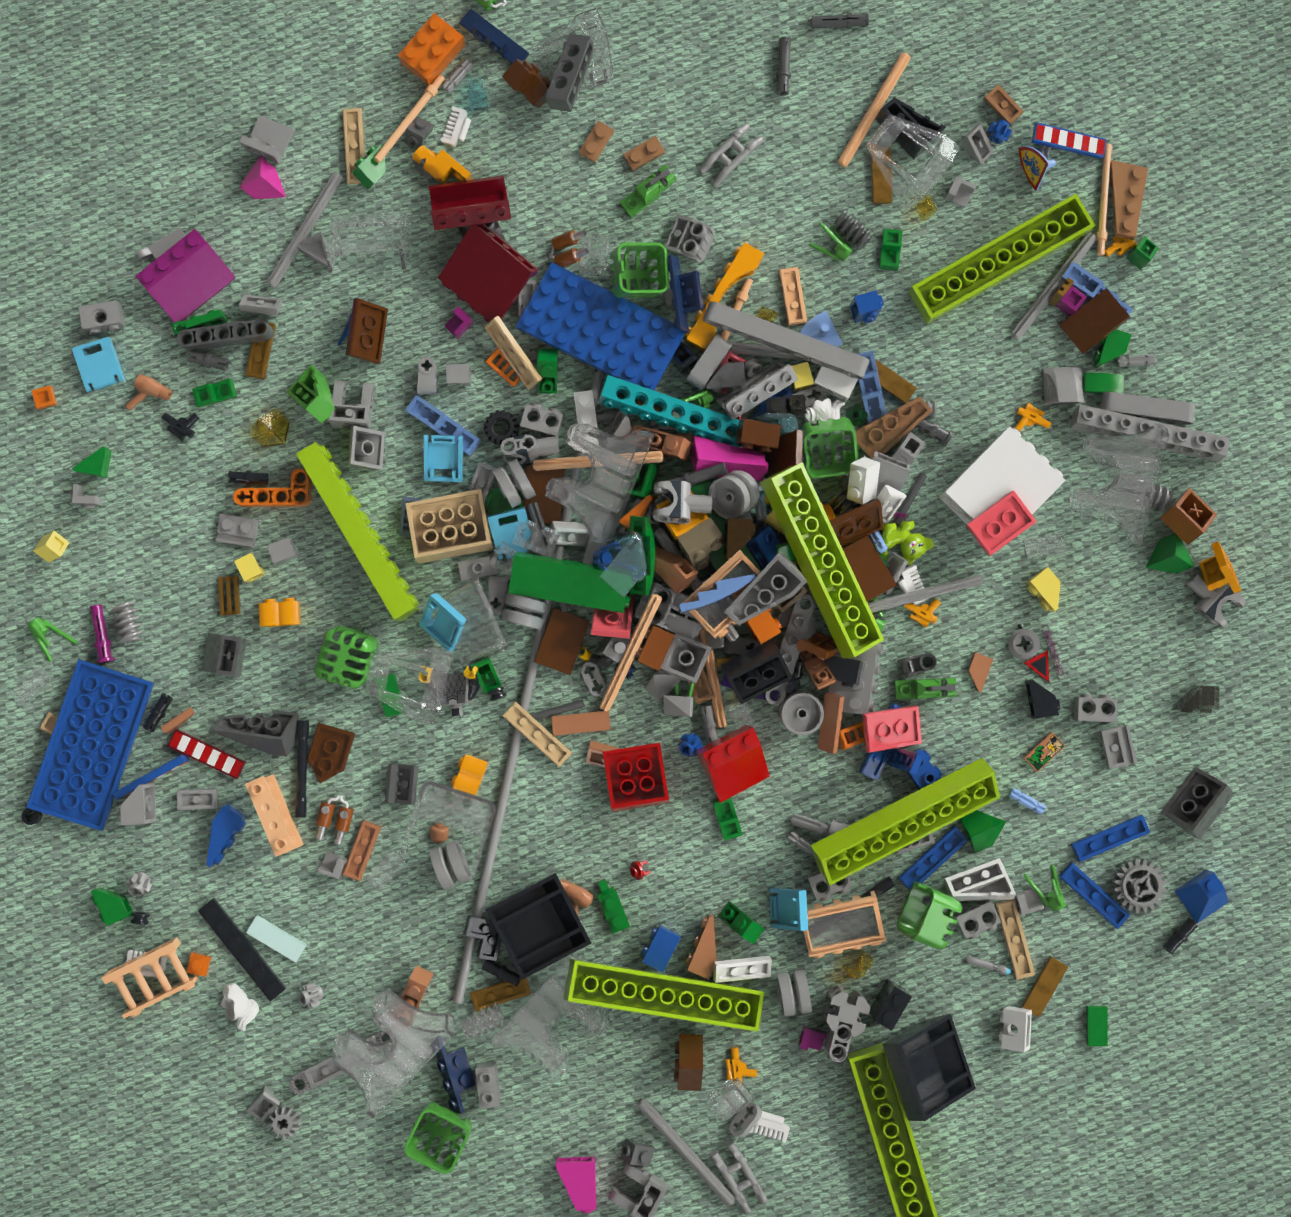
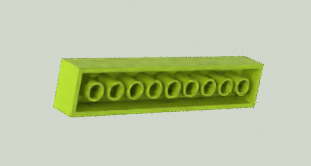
M1074 194L918 282L910 288L908 293L926 324H929L1081 238L1096 225L1078 195Z
M315 442L296 453L393 619L401 622L419 611L417 607L420 605L415 595L409 593L408 589L410 586L405 578L403 579L398 575L401 572L399 567L388 558L391 556L386 546L380 544L379 540L381 537L376 529L374 530L369 526L372 523L366 513L359 509L362 505L357 497L350 494L352 488L343 477H340L343 473L339 466L330 460L333 456L328 448H325L324 445L320 446Z
M803 463L790 466L761 481L764 492L842 658H854L884 640L882 633Z
M980 758L812 844L811 848L820 873L830 886L999 799L1000 794L995 771L983 758Z
M570 959L563 999L569 1002L758 1032L764 991Z
M883 1043L848 1053L849 1066L895 1217H938L912 1129L882 1045Z

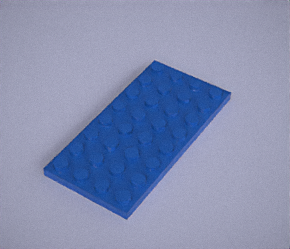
M553 262L550 264L516 325V329L607 375L654 391L686 334L678 331L675 323L625 298H618L611 291Z
M78 659L26 808L103 831L115 799L113 794L119 788L154 682Z

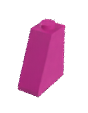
M596 1157L556 1158V1169L576 1211L591 1213L593 1210H596Z

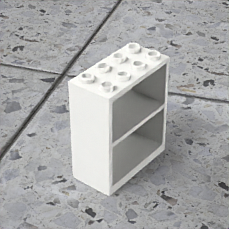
M1009 426L949 485L939 498L964 523L968 524L1013 490L1030 513L1033 514L1066 480L1063 478L1061 471L1048 464L1049 460L1045 456L1039 455L1035 451L1033 444L1024 441L1021 438V433Z

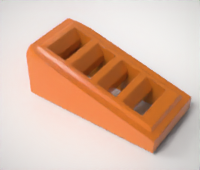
M497 347L484 362L514 388L521 379L519 376L514 381L509 379L515 372L513 368L507 375L503 373L510 366L508 361L501 370L497 368L504 360L507 361ZM500 355L501 358L494 365L492 361Z
M649 495L620 519L619 524L630 531V516H643L653 502L652 497Z
M863 721L840 729L838 742L840 750H845L865 742ZM857 728L860 729L861 734L863 736L862 738H860ZM851 730H852V733H853L854 738H855L854 741L852 740L851 735H850V732H849V731H851Z

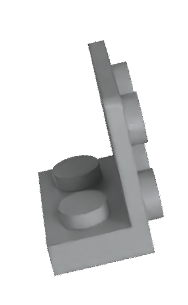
M260 115L250 137L242 135L240 143L246 151L280 164L294 130Z

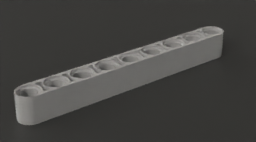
M714 301L709 302L703 318L704 322L856 379L864 378L869 364V359Z

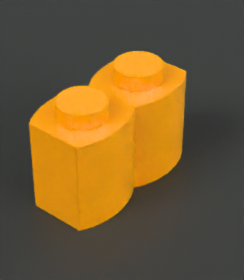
M283 598V602H276L275 599H264V603H259L260 627L301 625L300 602L295 601V598Z
M466 754L465 757L461 756L457 766L460 768L458 775L454 774L450 784L453 786L452 791L474 799L489 762Z

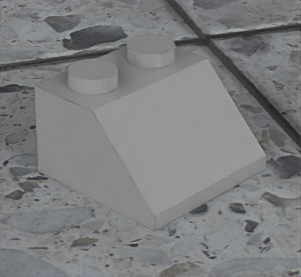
M155 783L139 785L120 805L118 819L121 821V825H139L156 822Z

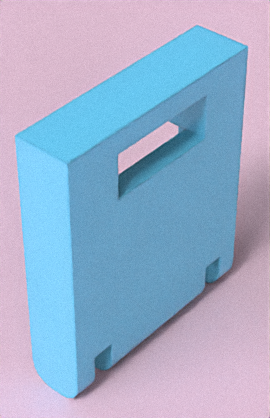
M110 337L72 348L87 392L92 391L90 383H92L94 390L118 384L115 375L118 376L120 382L125 381ZM101 345L102 351L87 355L86 349Z
M424 435V481L462 482L463 436H458V442H455V436L432 435L431 442H429V435ZM435 469H453L452 476L435 475Z
M525 506L487 516L499 560H503V552H505L506 558L514 557L516 552L529 553L527 546H531L532 552L536 551ZM517 515L518 521L500 525L499 518Z
M438 593L430 595L419 626L447 651L452 652L458 642L466 618ZM434 609H438L435 620L431 618Z
M769 888L770 893L778 894V896H770L771 920H779V923H771V928L796 931L808 930L806 890Z

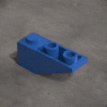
M229 804L223 805L212 821L206 863L209 867L215 864L218 865L224 858L222 853L226 848L229 849L235 842L233 837L237 831L240 833L246 825L244 821L247 816Z

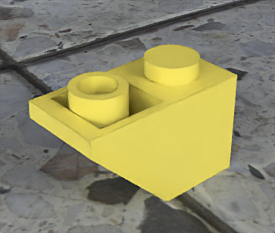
M1046 567L1026 582L1029 586L1027 589L1033 596L1037 595L1041 600L1040 605L1045 611L1054 612L1058 609L1060 581L1050 568Z

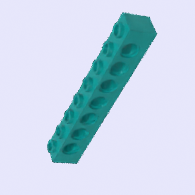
M607 375L599 398V402L603 406L620 409L625 414L638 415L643 420L655 421L663 427H673L681 433L688 432L694 436L741 448V445L736 444L740 420H732L727 415ZM616 394H623L625 399H619ZM635 400H640V401H642V402H643V405H642V406L637 405V404L635 403ZM653 406L660 407L661 412L655 411ZM671 413H678L680 418L673 417ZM690 418L695 419L698 424H692ZM708 425H713L716 430H710L708 428ZM726 431H731L734 437L728 436Z

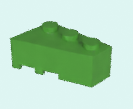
M312 364L286 391L288 395L321 423L327 420L335 409L327 378Z

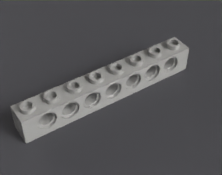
M1081 404L1073 411L1070 426L1072 430L1219 462L1227 457L1230 442L1228 437Z

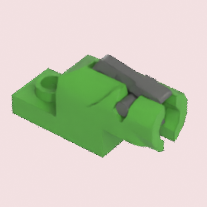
M666 164L635 187L634 192L619 202L630 218L660 198L661 193L676 181L675 175L668 170L669 167Z
M956 678L894 681L895 700L957 697V691L955 690Z

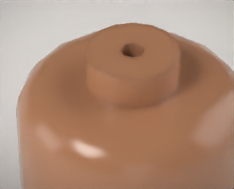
M436 822L429 829L430 839L435 843L446 841L449 828L443 826V823Z

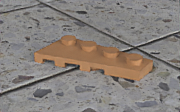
M1111 160L1110 182L1113 190L1114 233L1117 237L1134 240L1137 233L1148 168Z
M919 396L856 430L857 444L871 459L875 451L885 454L933 410Z

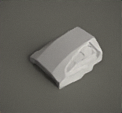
M677 214L676 221L664 246L667 252L684 256L700 263L706 258L711 247L714 228L693 218Z
M1081 367L1042 369L1045 405L1085 403Z

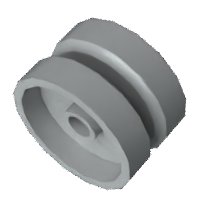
M516 458L507 463L511 475L508 476L505 469L501 466L492 471L498 481V487L504 498L508 499L512 508L521 504L518 491H521L527 500L536 496Z
M734 470L715 480L710 486L708 496H712L713 510L725 519L737 518L753 509L758 503L760 495L755 479L749 473L742 470Z
M506 593L504 603L515 607V611L503 609L500 619L541 630L543 619L532 614L533 612L544 614L547 603L537 601L536 598Z
M797 690L785 696L779 706V716L789 731L803 736L818 730L823 722L824 710L822 704L814 695L808 691ZM804 710V715L800 714L799 716V711Z
M457 840L447 843L445 850L440 846L430 850L434 871L444 890L454 887L456 879L461 884L471 880L467 859Z
M804 969L793 971V984H791L790 976L787 972L777 973V993L784 1017L794 1016L796 1002L801 1014L811 1013V999Z

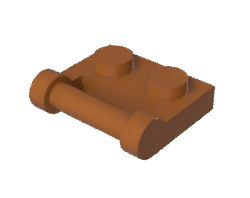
M821 632L813 634L808 639L798 640L796 643L799 651L807 650L823 660L840 653L834 639Z

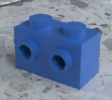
M877 290L854 296L850 309L855 323L864 321V324L875 321L884 305L882 296L878 295Z
M767 526L757 529L755 535L746 543V546L761 570H763L777 555L775 545L781 543L771 527Z
M921 748L914 750V753L924 757L917 774L909 772L907 774L918 790L941 779L942 773L936 765L933 767L930 763L931 757L925 749L923 751Z
M659 924L658 928H653L649 936L652 940L649 946H644L640 955L643 956V963L663 973L681 937L680 934Z

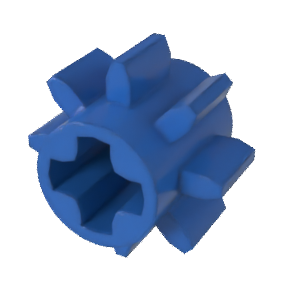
M998 119L996 123L992 122L987 131V134H990L989 139L997 144H1001L1003 140L1007 142L1012 132L1009 129L1010 124L1001 119Z
M685 733L678 743L680 752L688 757L691 755L696 757V750L703 747L700 737L693 733L689 735Z

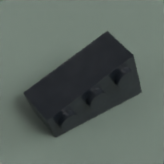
M894 97L881 108L875 120L915 159L941 136L946 126L943 124L938 125L931 121L927 115L925 117L915 112L913 107Z

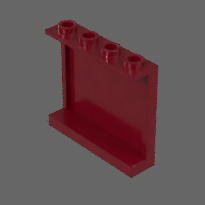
M504 175L429 186L434 230L511 219Z
M482 223L470 226L438 276V279L442 281L444 287L454 291L460 300L467 302L474 312L480 313L485 318V321L489 323L497 316L501 320L503 319L530 277L535 276L539 269Z

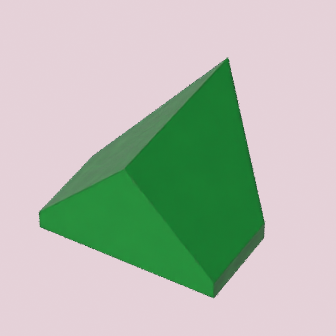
M1176 533L1159 540L1146 565V568L1176 574L1194 567L1183 541Z
M978 810L959 819L974 853L993 846L1007 822Z

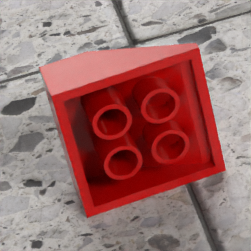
M744 725L696 750L719 803L770 777L760 741L754 728Z
M660 742L603 751L612 812L670 803Z

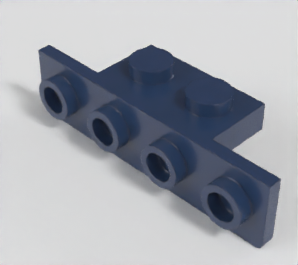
M472 9L459 22L478 41L485 43L490 50L496 54L498 53L511 64L516 59L525 61L529 56L528 51Z
M671 254L668 255V271L671 278L669 285L673 292L672 306L676 315L674 323L678 331L689 333L686 314L704 309L699 272L695 270L681 274L679 258Z
M432 1036L431 1049L436 1054L438 1060L436 1063L437 1068L443 1076L442 1084L449 1096V1107L453 1112L463 1113L464 1108L459 1092L476 1085L465 1048L461 1047L446 1053L442 1037Z

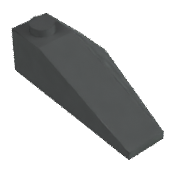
M275 711L274 716L263 717V713H256V716L252 718H245L243 714L220 716L211 730L215 734L262 752L287 757L295 744L299 715L298 713Z

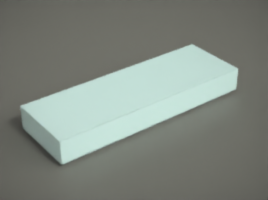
M258 915L246 932L294 962L298 961L307 946L304 942Z

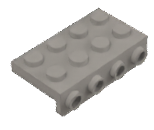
M777 361L746 380V385L742 386V389L730 390L715 399V401L734 420L791 385L798 378L791 365H784L781 361Z
M881 642L854 658H848L863 662L859 685L853 684V688L842 686V682L838 680L829 685L828 692L844 696L842 712L861 715L874 712L875 701H872L873 693H877L878 682H875L876 674L880 673L881 663H878L879 655L883 653V644ZM840 653L834 655V656L842 657Z

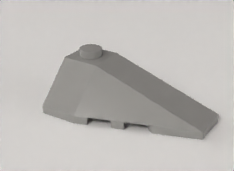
M779 553L726 609L725 613L739 626L793 597L807 580L787 557Z

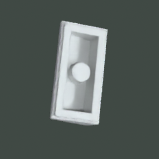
M888 485L883 487L875 499L881 502L883 523H888L906 498L904 493Z
M552 521L550 543L587 547L591 528L587 523Z

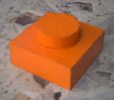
M49 385L31 390L36 409L41 410L57 405L52 386Z
M192 952L186 972L206 977L212 957Z

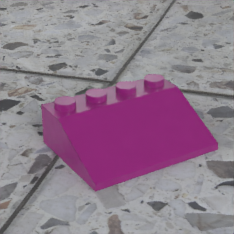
M193 229L135 276L175 323L179 320L184 321L236 278L196 229Z

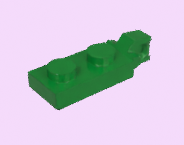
M213 309L208 311L207 314L192 316L187 321L182 322L179 320L172 324L175 336H177L182 330L227 323L228 320L221 309Z
M606 879L598 881L601 889L600 892H597L598 899L612 934L629 928L630 924L614 886L609 888Z

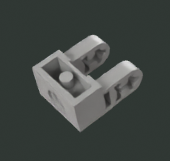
M335 380L332 397L335 409L329 417L332 428L351 429V426L371 428L375 391L374 383H363L361 404L354 406L345 405L346 381Z
M626 1163L622 1171L633 1180L645 1186L641 1198L637 1200L616 1187L612 1188L608 1198L631 1213L633 1217H653L670 1185L645 1169Z

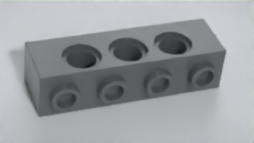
M569 33L567 41L564 42L562 55L558 58L555 73L552 74L549 89L545 92V99L550 109L572 111L595 50L590 36Z

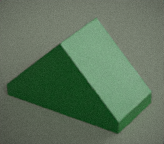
M1144 236L1126 258L1141 270L1152 260L1159 247Z
M103 446L72 469L79 474L107 478L112 452L109 448Z
M490 657L472 664L473 668L474 666L478 668L476 675L484 694L502 686Z

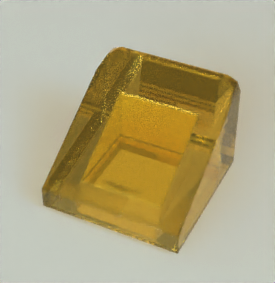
M929 194L914 204L921 221L934 216L937 211Z
M761 307L756 317L774 323L779 313Z

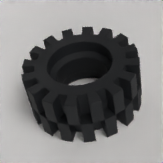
M496 410L495 413L491 412L490 416L486 417L484 432L489 441L495 445H501L505 439L518 436V422L510 412ZM499 421H504L509 426L508 432L504 435H498L494 431V426Z

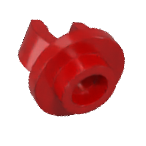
M646 860L632 862L630 867L631 876L636 880H642L645 875H649L651 871H643L642 868L648 862Z

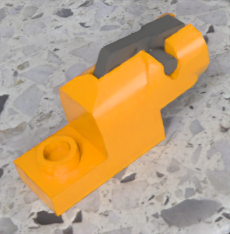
M422 145L412 155L413 163L427 180L435 179L444 184L452 174L459 182L473 179L471 173L443 149L436 154Z

